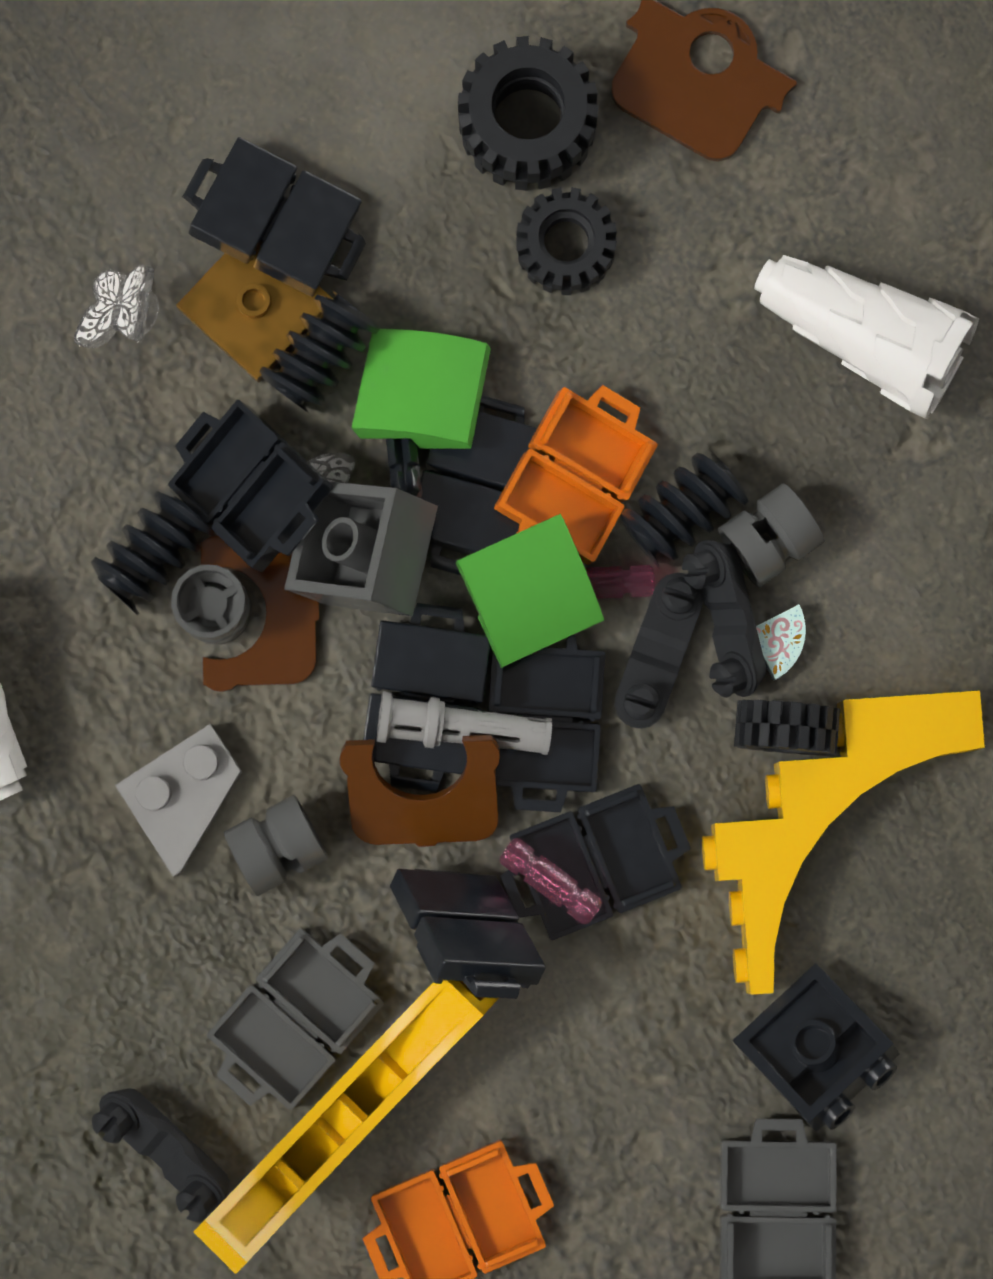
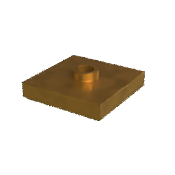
M260 241L255 250L254 260H250L248 264L224 253L176 304L177 309L258 383L263 379L259 373L261 367L273 369L278 363L272 354L277 348L288 352L293 347L286 337L287 333L290 330L305 334L308 331L299 317L304 312L318 317L322 315L313 300L318 294L333 299L320 286L315 295L310 297L255 269L254 264L259 254L260 245L263 243L262 241Z

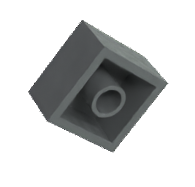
M330 482L333 485L332 490L313 511L318 516L319 521L293 551L284 589L325 605L413 616L438 506L397 488Z

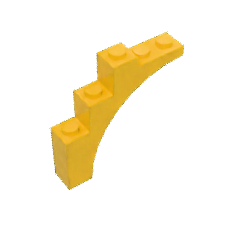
M980 691L840 701L837 703V708L840 709L837 747H840L841 757L779 761L774 764L775 774L766 775L768 809L777 808L778 819L714 823L711 825L712 836H702L704 870H714L715 881L738 880V891L729 892V912L731 926L741 925L743 948L733 949V967L735 982H745L746 993L750 995L774 993V952L784 903L802 862L828 825L861 794L902 769L934 757L985 748Z
M443 980L442 984H435L433 982L193 1232L236 1274L352 1150L484 1016L499 998L475 997L463 981Z

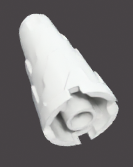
M783 255L778 262L769 259L763 266L754 287L755 290L762 293L760 303L782 319L793 325L792 329L796 333L842 359V365L882 388L881 394L925 419H928L929 414L934 412L948 389L964 358L961 356L963 348L960 345L962 342L970 345L979 322V318L968 312L933 298H929L926 301L882 282L877 286L833 267L826 266L825 269L786 255Z

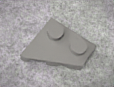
M209 724L115 786L172 876L176 877L183 873L193 851L204 833L208 831L217 816L218 809L226 796L230 794L242 774V770L213 725Z

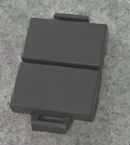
M299 929L256 978L259 988L264 987L276 998L274 1002L270 999L269 994H264L257 986L252 984L207 1033V1037L227 1054L216 1076L249 1106L268 1093H271L287 1109L293 1110L336 1061V1057L325 1048V1044L316 1040L318 1036L331 1047L332 1052L341 1054L384 1006L385 1001L365 984L375 963L341 933L322 946L304 929ZM337 946L363 968L357 976L331 954ZM235 1062L261 1084L255 1092L229 1071Z
M756 1119L751 1140H721L720 1207L723 1211H738L740 1214H743L744 1211L751 1212L750 1215H732L728 1212L720 1216L719 1279H836V1219L828 1214L823 1216H807V1212H812L814 1215H818L819 1212H836L837 1146L833 1141H807L802 1119ZM762 1130L796 1131V1141L762 1140Z

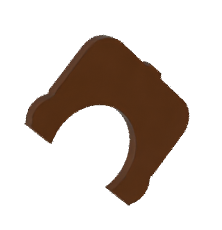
M218 535L211 536L201 542V565H218L222 568L233 569L245 574L259 587L266 605V621L263 631L251 648L229 659L220 660L203 657L204 686L216 692H227L238 685H293L304 682L314 672L317 663L316 622L320 620V606L317 601L284 589L293 552L290 556L279 552L263 572H259L251 568Z
M492 735L463 736L462 742L467 754V763L459 779L450 787L440 792L416 795L394 788L380 775L373 759L375 739L346 740L340 753V766L347 775L351 825L354 833L362 841L374 845L415 843L418 847L436 846L437 843L471 842L486 839L492 835L498 825L496 767L500 759V748L497 741Z

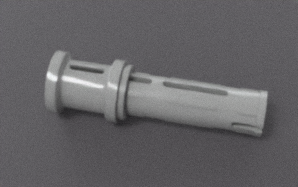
M383 691L376 740L380 743H386L388 738L423 742L425 748L433 749L434 746L439 747L441 741L463 744V736L492 735L497 741L499 748L548 755L552 733V718L541 719L496 712L445 707V701H440V698L431 697L428 702L393 698L391 692Z

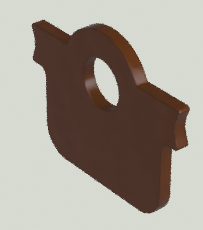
M641 0L636 14L626 21V27L637 34V39L613 78L611 94L614 103L625 113L705 159L723 161L729 159L738 151L762 110L770 109L777 114L781 113L783 100L797 86V81L757 59L758 52L754 34L745 21L736 14L719 8H704L693 11L683 17L655 0ZM708 34L718 35L730 44L733 60L727 69L717 74H707L701 72L693 65L690 58V48L694 41L701 36Z

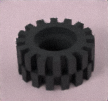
M559 187L552 189V194L545 197L542 193L534 198V204L531 207L527 205L522 213V220L520 223L518 222L516 251L518 252V261L522 270L525 268L528 273V279L533 284L539 282L543 285V290L549 293L556 289L562 291L561 295H571L572 290L579 289L580 293L590 290L592 283L596 282L598 284L605 277V272L611 268L614 261L617 230L615 222L612 223L610 219L611 212L606 205L601 207L598 204V197L592 193L588 197L581 195V189L571 187V192L562 193V188ZM560 222H572L579 225L585 231L588 238V247L581 257L573 261L564 262L553 258L548 253L544 244V238L547 231L553 225Z
M738 700L734 747L785 754L837 755L840 709L832 706H820L819 704H803L802 702Z

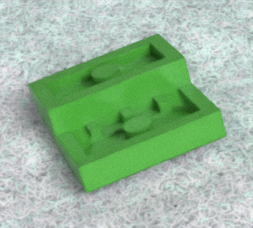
M379 329L376 334L372 333L351 429L360 439L411 438L420 449H471L491 348L485 342L435 332Z
M561 514L456 561L459 572L479 613L477 617L501 668L604 621L585 567Z

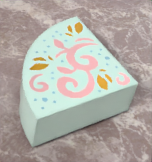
M800 605L756 626L766 668L773 681L784 675L794 665L803 649L806 625Z

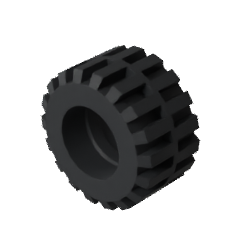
M529 36L516 37V46L510 48L507 47L505 40L494 44L493 55L488 57L484 52L475 59V70L473 72L467 70L462 80V93L459 92L458 95L459 130L467 156L472 155L474 157V165L482 174L487 170L493 174V182L504 186L506 180L515 182V190L527 191V183L538 182L539 190L551 187V179L557 176L561 181H564L572 175V167L575 164L581 167L586 160L588 148L593 146L596 136L599 107L597 105L598 93L595 82L590 83L588 68L583 61L577 65L573 62V51L563 46L557 52L552 49L553 40L542 37L539 46L529 45ZM530 89L548 95L561 110L559 124L547 135L536 139H520L508 134L496 122L495 109L509 94L519 90Z

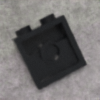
M816 963L732 1040L816 1132L824 1125L833 1130L845 1122L855 1109V1105L850 1100L866 1085L872 1090H877L883 1086L896 1072L897 1066L893 1063V1060L900 1055L894 1043Z

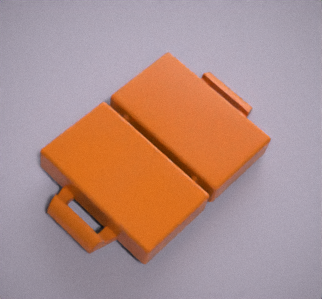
M604 385L599 387L588 400L563 387L554 397L528 445L530 449L522 455L494 509L520 524L516 534L561 514L582 562L587 565L595 562L624 509V504L622 503L630 498L658 446L655 441L635 430L640 407ZM600 400L628 416L626 422L620 421L597 407Z
M497 1140L440 1166L439 1177L444 1179L450 1195L445 1196L443 1191L444 1185L440 1184L434 1169H430L373 1194L371 1201L381 1224L362 1238L379 1279H474L477 1277L478 1272L473 1262V1254L469 1253L468 1249L473 1248L478 1260L477 1268L481 1269L484 1274L544 1249L546 1242L536 1220L550 1210L554 1204L537 1164L528 1163L513 1166L503 1141ZM527 1173L541 1205L532 1209L518 1178ZM386 1235L399 1265L392 1270L388 1269L376 1240Z

